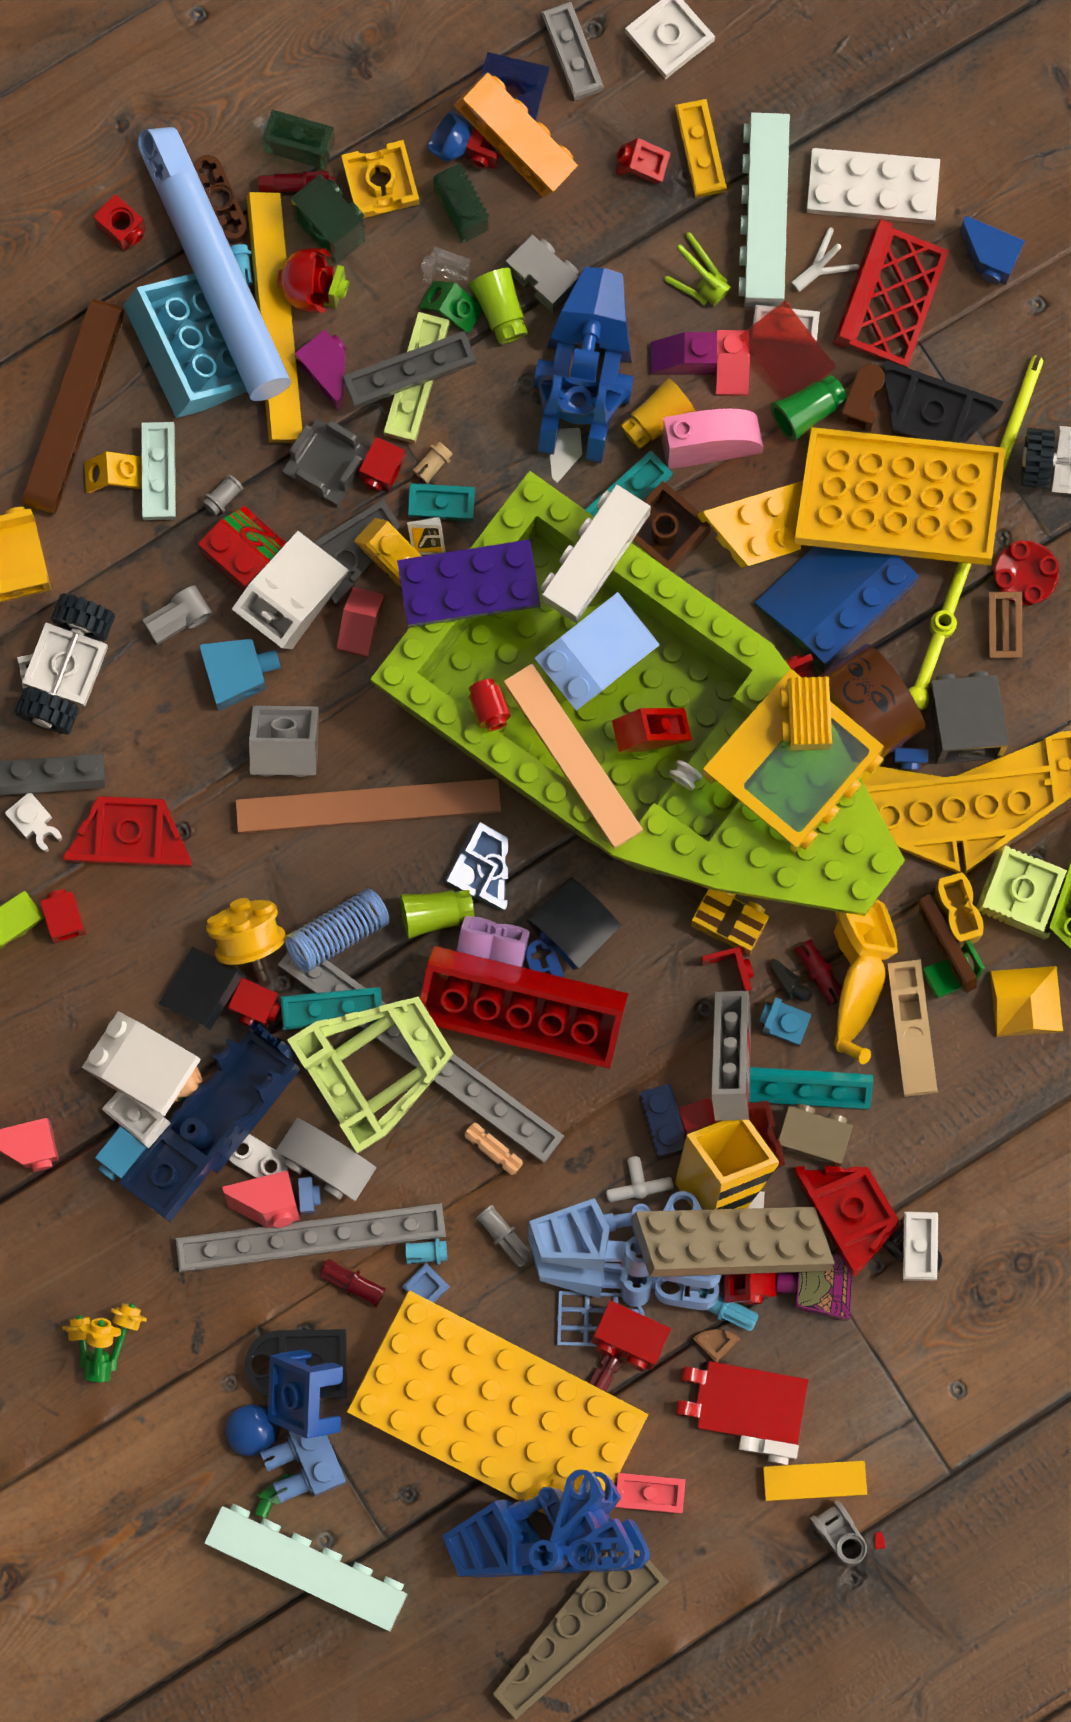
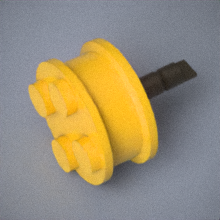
M240 898L233 901L229 908L211 916L207 920L208 924L206 926L208 935L215 939L217 943L215 950L217 961L226 965L250 962L257 984L263 987L271 985L262 958L279 949L284 944L286 937L284 929L277 926L275 920L278 914L276 905L267 900L249 901L248 898Z

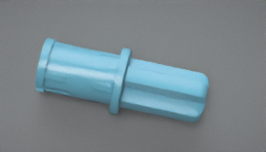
M701 1288L699 1292L700 1298L706 1299L708 1289ZM720 1294L716 1305L707 1310L717 1315L718 1320L721 1321L723 1318L748 1331L754 1328L759 1316L756 1312L738 1303H725L724 1296Z

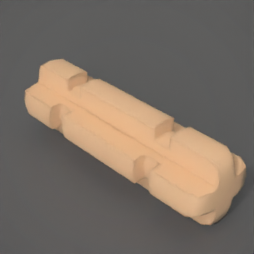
M471 1124L464 1134L465 1138L472 1144H478V1149L495 1163H501L503 1165L502 1168L510 1175L516 1174L523 1165L522 1160L514 1153L511 1155L509 1149L490 1133L485 1134V1129L479 1124Z

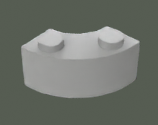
M298 1117L276 1149L277 1153L286 1158L284 1162L286 1167L299 1175L304 1170L326 1184L323 1190L339 1200L344 1195L356 1201L377 1168L339 1141Z

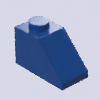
M965 215L960 233L976 272L982 274V277L988 282L1007 284L1025 241Z

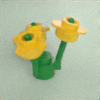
M122 1303L121 1308H111V1312L115 1314L112 1322L121 1326V1328L111 1326V1322L104 1318H96L90 1322V1317H82L81 1315L69 1319L70 1325L62 1326V1329L68 1332L69 1341H79V1367L84 1368L83 1378L91 1382L110 1381L111 1371L117 1370L118 1357L128 1329L137 1331L140 1323L147 1321L146 1317L140 1315L141 1309L135 1307L134 1304ZM114 1337H117L111 1357H109V1352L104 1351L103 1348L111 1346ZM87 1343L90 1346L95 1347V1350L89 1351V1355L87 1351Z

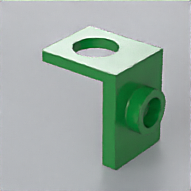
M433 281L419 305L421 310L441 313L461 331H465V333H470L482 312L479 302L454 282ZM442 290L438 299L431 303L434 294Z
M968 940L965 941L961 950L969 964L968 954L971 956L974 963V969L972 968L978 980L985 966L972 942ZM946 960L927 966L922 970L926 981L937 999L962 990Z

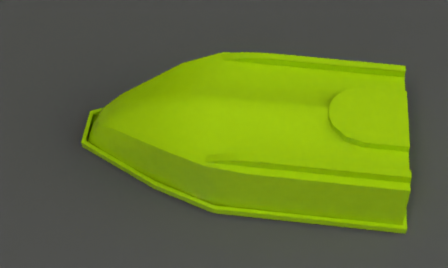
M529 471L470 549L530 539L541 607L410 627L372 676L370 682L389 695L395 704L578 836L600 848L614 859L620 860L634 869L683 880L715 891L865 916L903 865L905 859L861 778L858 781L862 785L850 799L844 796L836 805L840 811L828 825L822 821L816 828L815 832L818 836L806 850L800 847L794 854L790 850L791 844L716 781L711 784L702 776L700 781L696 780L694 782L695 788L693 791H690L676 783L668 775L670 770L677 768L675 765L677 760L686 762L702 775L703 768L790 670L786 661L771 642L631 543L577 624L619 592L660 645L577 711L537 662L536 656L577 625L543 602L542 594L544 591L541 590V586L551 572L556 575L563 565L559 561L569 545L575 547L581 538L578 535L581 526L588 517L593 520L594 516ZM530 664H533L643 829L642 833L615 850L504 685L506 679ZM484 679H494L495 685L500 686L511 717L506 720L507 725L491 732L487 728L479 727L468 699L470 695L469 687ZM639 708H685L692 740L645 752L619 753L612 720ZM832 724V745L830 750L789 751V742H783L782 740L744 784V788L796 832H801L856 769Z

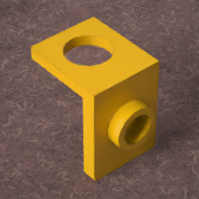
M104 452L84 462L86 493L95 492L108 485L142 489L141 456ZM98 465L100 474L98 480L94 482L93 470Z

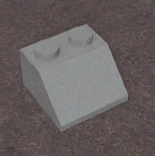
M253 706L249 737L250 774L266 777L273 775H293L296 777L316 775L319 707Z

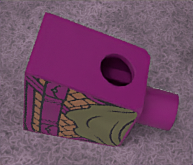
M840 1255L832 1256L835 1264L830 1271L797 1272V1274L777 1273L776 1292L795 1294V1309L842 1321L850 1319L852 1275Z

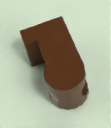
M866 364L859 369L840 419L841 422L871 432L877 412L869 409L874 397L882 391L885 380L884 371L876 364Z

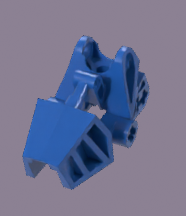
M584 267L560 313L547 348L556 350L554 362L538 359L533 388L539 389L544 412L538 452L554 455L561 418L573 424H591L586 461L602 463L610 418L621 403L629 405L634 376L619 373L621 361L632 363L623 274L606 268ZM581 341H583L581 349L575 348L574 350L575 344L580 345ZM595 343L600 344L599 348L606 349L600 383L595 382L599 352L594 351ZM574 352L573 361H572V368H571V376H570V378H569L570 366H571V358H572V353Z
M582 1469L576 1470L569 1475L564 1492L558 1488L544 1487L537 1496L527 1501L524 1499L516 1503L507 1500L494 1501L442 1536L459 1577L542 1575V1571H559L572 1574L581 1573L584 1570L599 1572L632 1571L642 1569L650 1558L649 1548L635 1521L627 1519L621 1523L619 1518L612 1520L609 1515L622 1498L610 1477L603 1472H590L589 1470ZM585 1475L577 1493L574 1489V1482L577 1477ZM596 1477H600L605 1482V1491H603L601 1483ZM542 1508L553 1526L550 1541L540 1540L539 1535L527 1519L531 1516V1513ZM601 1550H607L608 1557H602ZM634 1550L640 1551V1557L634 1559ZM617 1552H625L624 1556L618 1558Z

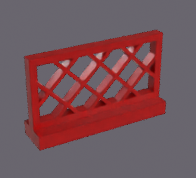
M880 219L872 229L832 344L842 348L848 346L883 361H889L908 368L949 250L892 228V223ZM892 239L904 242L909 254L895 259L890 249ZM924 252L939 256L936 266L927 271H924L917 256ZM886 256H887L889 262L886 263V264H884V261H885ZM912 258L919 274L905 280L898 263ZM892 267L899 283L884 288L879 275L882 270ZM932 274L931 280L929 281L927 275ZM921 278L927 291L924 297L914 300L907 284ZM877 286L879 291L873 294L875 287ZM901 287L908 304L894 309L887 293ZM882 296L889 312L874 318L869 307L870 301ZM922 303L921 308H920V311H919V309H918V307H917V304ZM911 307L916 322L914 326L904 330L897 313ZM865 315H866L867 318H868V321H866V322L863 323L864 318H865ZM891 316L898 333L884 338L877 322ZM869 325L872 326L878 339L877 342L870 345L857 340L860 329ZM912 332L910 339H908L907 333ZM901 337L906 347L903 358L891 354L887 342Z

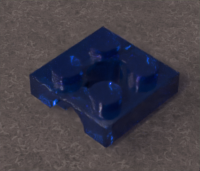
M487 52L481 77L489 73L491 76L499 78L505 87H517L521 94L515 99L520 100L527 107L528 114L537 122L539 106L543 91L546 88L550 67Z

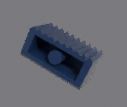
M671 1084L642 1091L639 1095L640 1107L643 1108L642 1114L645 1115L644 1120L647 1121L646 1127H648L650 1140H652L651 1145L654 1147L653 1152L656 1153L655 1158L662 1160L682 1154L686 1135Z

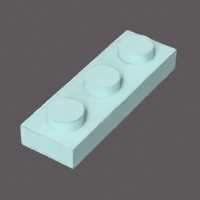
M174 422L142 423L143 520H176Z

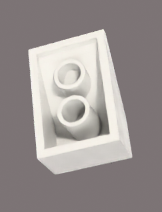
M118 1011L113 1020L108 1024L106 1031L95 1048L90 1052L82 1068L107 1086L165 1116L201 1059Z

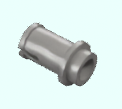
M229 474L211 494H205L206 499L202 503L214 516H217L219 513L223 514L225 512L224 507L244 488L235 477Z

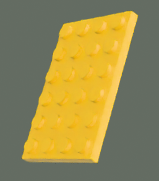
M811 427L795 544L991 566L1006 448Z

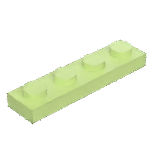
M418 312L407 352L446 338L450 320ZM434 380L394 395L384 429V436L413 444L416 443Z

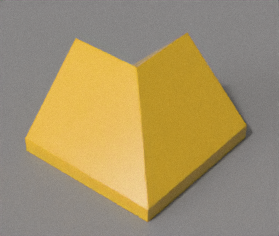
M1057 966L990 971L996 1037L1063 1032Z

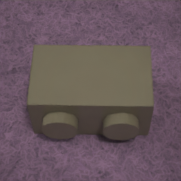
M796 1103L795 1108L789 1106L776 1148L840 1167L853 1125L847 1124V1118L840 1115L828 1113V1116L824 1117L814 1114L815 1109L804 1104Z

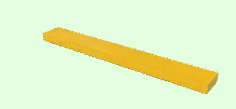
M249 192L246 198L256 305L291 380L290 386L285 391L265 400L269 443H295L302 432L291 305L284 297L283 291L279 288L277 282L278 272L280 269H283L287 261L280 193Z

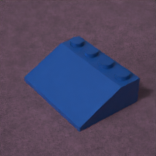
M814 546L754 604L805 656L811 654L813 664L823 673L916 585L919 575L898 555Z

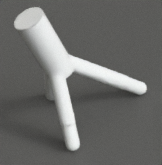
M832 227L828 228L813 265L792 281V284L799 292L820 275L856 271L859 269L857 264L823 268L841 249V245L836 244L824 256L834 232Z

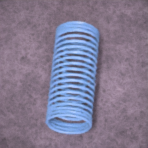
M365 888L362 892L357 893L356 896L347 899L346 902L338 904L337 907H333L332 910H328L327 913H323L322 916H319L312 922L304 924L303 927H299L294 932L292 931V933L285 937V944L294 963L304 972H309L315 969L316 966H319L320 963L329 960L330 957L334 958L335 954L338 955L344 949H348L349 946H353L354 943H358L359 940L368 937L369 934L372 935L373 932H377L378 929L389 924V914L378 894L369 888ZM368 901L370 902V904H371V905L373 906V908L375 909V911H376L378 917L375 915V913H374L373 910L371 909V907H370ZM361 910H362L363 914L365 915V917L367 918L369 924L367 923V921L365 920L364 916L362 915ZM356 913L358 914V916H359L360 919L362 920L364 926H363V925L361 924V922L359 921V919H358ZM352 917L355 919L357 925L359 926V929L352 920ZM346 918L348 919V921H349L350 924L352 925L354 931H353V930L351 929V927L349 926V924H348ZM342 922H343L344 925L346 926V928H347L349 934H348L347 931L345 930V928H344ZM337 925L340 927V929H341V931L343 932L345 938L343 937V935H342L341 932L339 931ZM333 929L336 931V933H337L339 939H338L337 936L335 935ZM327 930H328L329 933L331 934V936H332V938L334 939L335 943L332 941V939H331V937L329 936ZM323 934H324L325 937L327 938V940H328L330 946L328 945L327 941L325 940ZM318 937H319L320 940L322 941V943H323V945L325 946V948L322 946V944H321V942L319 941ZM297 944L299 945V947H300L301 950L303 951V953H304V955H305V957H306V960L303 958L302 954L300 953Z

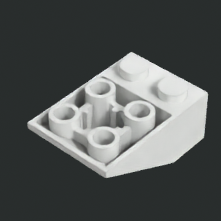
M297 531L251 581L232 610L281 648L293 649L347 575L349 569L301 532Z

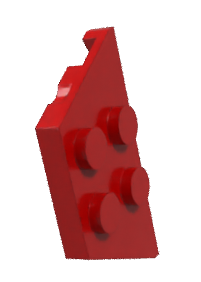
M98 796L90 809L89 816L80 826L77 832L78 835L71 847L64 854V861L72 863L192 868V861L164 799Z
M805 1166L795 1167L794 1176L812 1207L816 1208L821 1223L852 1277L857 1276L898 1228V1217L868 1167L844 1169L839 1166H825V1170H805Z

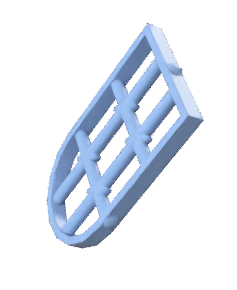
M559 1291L558 1315L556 1317L558 1321L557 1345L596 1347L595 1344L589 1343V1331H595L597 1326L589 1324V1313H603L605 1308H593V1305H590L589 1295L579 1292ZM601 1293V1296L613 1297V1301L618 1303L621 1293ZM562 1295L585 1296L584 1307L562 1306ZM637 1306L638 1309H631L644 1315V1310L641 1306ZM562 1312H581V1315L584 1314V1326L561 1325ZM561 1330L580 1331V1333H583V1342H561Z

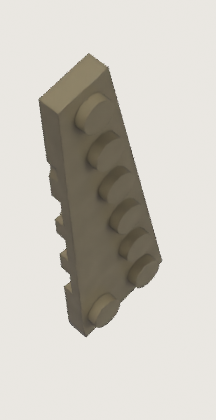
M634 1550V1559L640 1557V1551ZM608 1551L603 1557H608ZM617 1552L618 1558L624 1556L625 1552ZM650 1560L639 1570L611 1572L592 1570L493 1695L516 1720L667 1585L669 1581Z

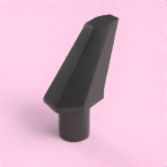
M772 959L770 971L788 1000L798 997L808 1002L813 995V990L802 985L801 978L782 963Z

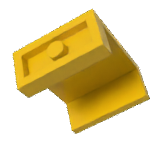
M15 507L7 510L5 515H0V603L51 591L38 530L31 508L25 510L24 507Z

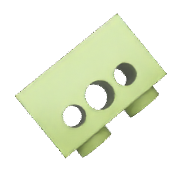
M1005 845L996 853L976 908L983 915L993 916L995 920L999 919L1000 922L1004 921L1005 924L1045 940L1049 938L1050 933H1045L1044 929L1062 882H1065L1067 870L1038 858L1033 859V856H1027L1026 853L1022 854L1021 851L1016 852L1015 849H1010L1009 846Z

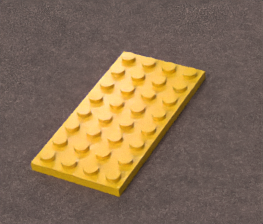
M410 1290L407 1291L346 1411L518 1501L523 1499L527 1501L537 1496L544 1487L558 1488L564 1492L569 1475L580 1469L589 1470L590 1472H603L615 1483L618 1473H620L649 1415ZM585 1475L577 1477L574 1482V1489L577 1493ZM596 1477L601 1483L603 1491H605V1482L600 1477ZM543 1508L540 1509V1510H537V1511H539V1512H541V1513H543V1514L546 1515V1513H545V1511H544Z

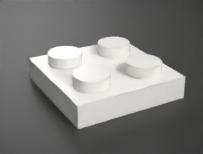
M660 0L625 28V34L665 79L715 40L713 33L684 0Z

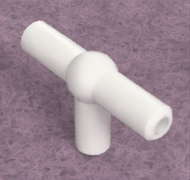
M633 1156L627 1160L632 1185L609 1189L606 1191L608 1202L611 1203L630 1198L643 1199L649 1194L672 1190L674 1187L671 1177L645 1182L641 1159L638 1156Z

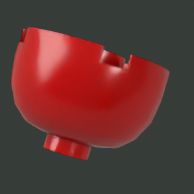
M326 248L300 249L291 254L285 262L283 269H280L278 272L277 282L279 288L283 291L284 297L291 306L300 311L323 313L327 310L323 306L325 302L329 303L328 293L335 272L334 266L327 265L326 257H332Z

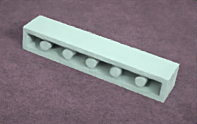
M751 112L750 124L744 123L743 143H749V154H743L742 173L748 174V185H742L741 204H747V215H741L740 235H746V246H740L739 265L745 266V277H739L738 296L744 297V307L755 308L756 305L783 308L790 114Z
M232 1503L230 1509L224 1506L221 1507L205 1544L391 1632L408 1595L402 1591L404 1584L387 1576L383 1582L371 1577L372 1569L358 1562H355L353 1567H350L340 1562L343 1555L324 1547L322 1553L310 1548L311 1540L297 1533H293L292 1537L289 1538L279 1533L280 1525L265 1518L262 1519L261 1523H257L248 1518L251 1513L250 1511Z

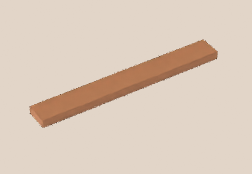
M497 778L236 800L238 834L501 813L499 780Z

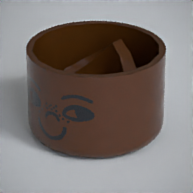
M864 644L817 676L829 677L830 701L884 746L880 754L882 758L925 729L923 716L911 693L889 662L870 644ZM831 718V724L837 731L844 746L856 759L862 762L869 754L868 748Z

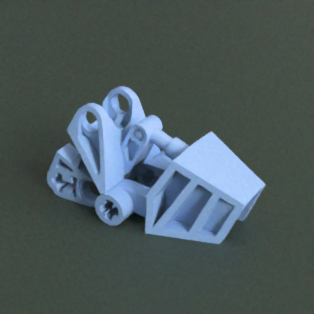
M679 1191L670 1196L663 1211H675L673 1205L680 1199L688 1200L693 1206L692 1210L702 1209L696 1196L686 1191ZM593 1198L529 1221L528 1240L539 1281L601 1299L602 1288L621 1289L623 1301L633 1307L642 1306L649 1301L651 1288L655 1289V1295L660 1302L671 1306L708 1310L716 1305L718 1301V1283L722 1275L649 1277L644 1258L636 1257V1255H642L631 1221L635 1212L650 1211L649 1207L645 1204L635 1205L630 1213L613 1215V1213L603 1214L596 1199ZM632 1226L635 1236L627 1242L609 1240V1232L616 1231V1228ZM607 1262H622V1263L619 1264V1263H607ZM666 1281L676 1282L680 1290L675 1294L669 1295L662 1291L661 1285ZM633 1284H639L640 1288L633 1287ZM686 1286H690L688 1297L684 1296ZM701 1288L708 1289L706 1299L700 1298L699 1292Z

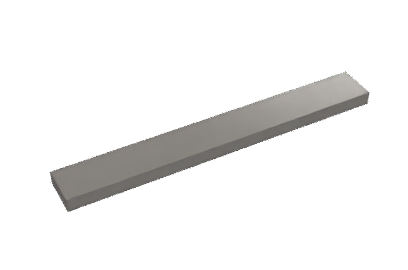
M442 1203L295 1222L282 1228L257 1227L176 1238L179 1272L181 1273L446 1238Z

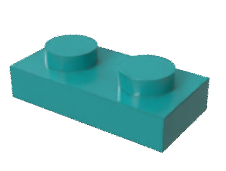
M410 483L408 518L430 519L439 517L440 520L473 522L475 487Z

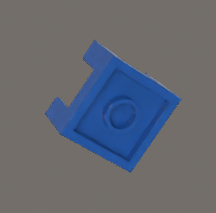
M304 1349L270 1355L268 1421L307 1439L339 1433L341 1429V1418L339 1416L319 1419L320 1387L340 1384L343 1380V1366L336 1363L309 1366L306 1364V1359L311 1358V1353Z

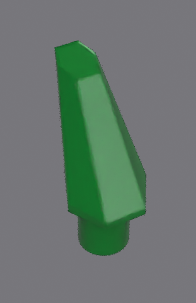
M285 1473L256 1493V1496L261 1498L255 1511L256 1515L268 1518L273 1503L280 1504L277 1494L288 1490L286 1488L276 1492L273 1483L293 1475Z

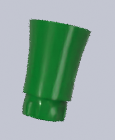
M830 375L821 381L813 382L788 397L772 402L770 410L781 432L790 441L795 442L808 429L833 413L837 407L847 401V397L838 379Z

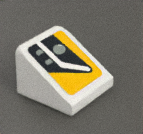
M439 517L407 522L411 545L421 555L446 553Z

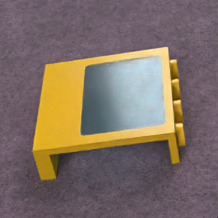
M790 668L703 768L702 776L711 784L714 781L719 783L791 844L790 850L795 854L800 847L806 850L818 836L815 830L822 821L827 825L840 811L836 805L845 796L850 799L862 785L858 781L866 771L872 774L884 760L880 756L884 746L830 701L832 733L830 750L789 751V742H783L782 721H788L787 708H781L780 689L786 688L788 678H802Z

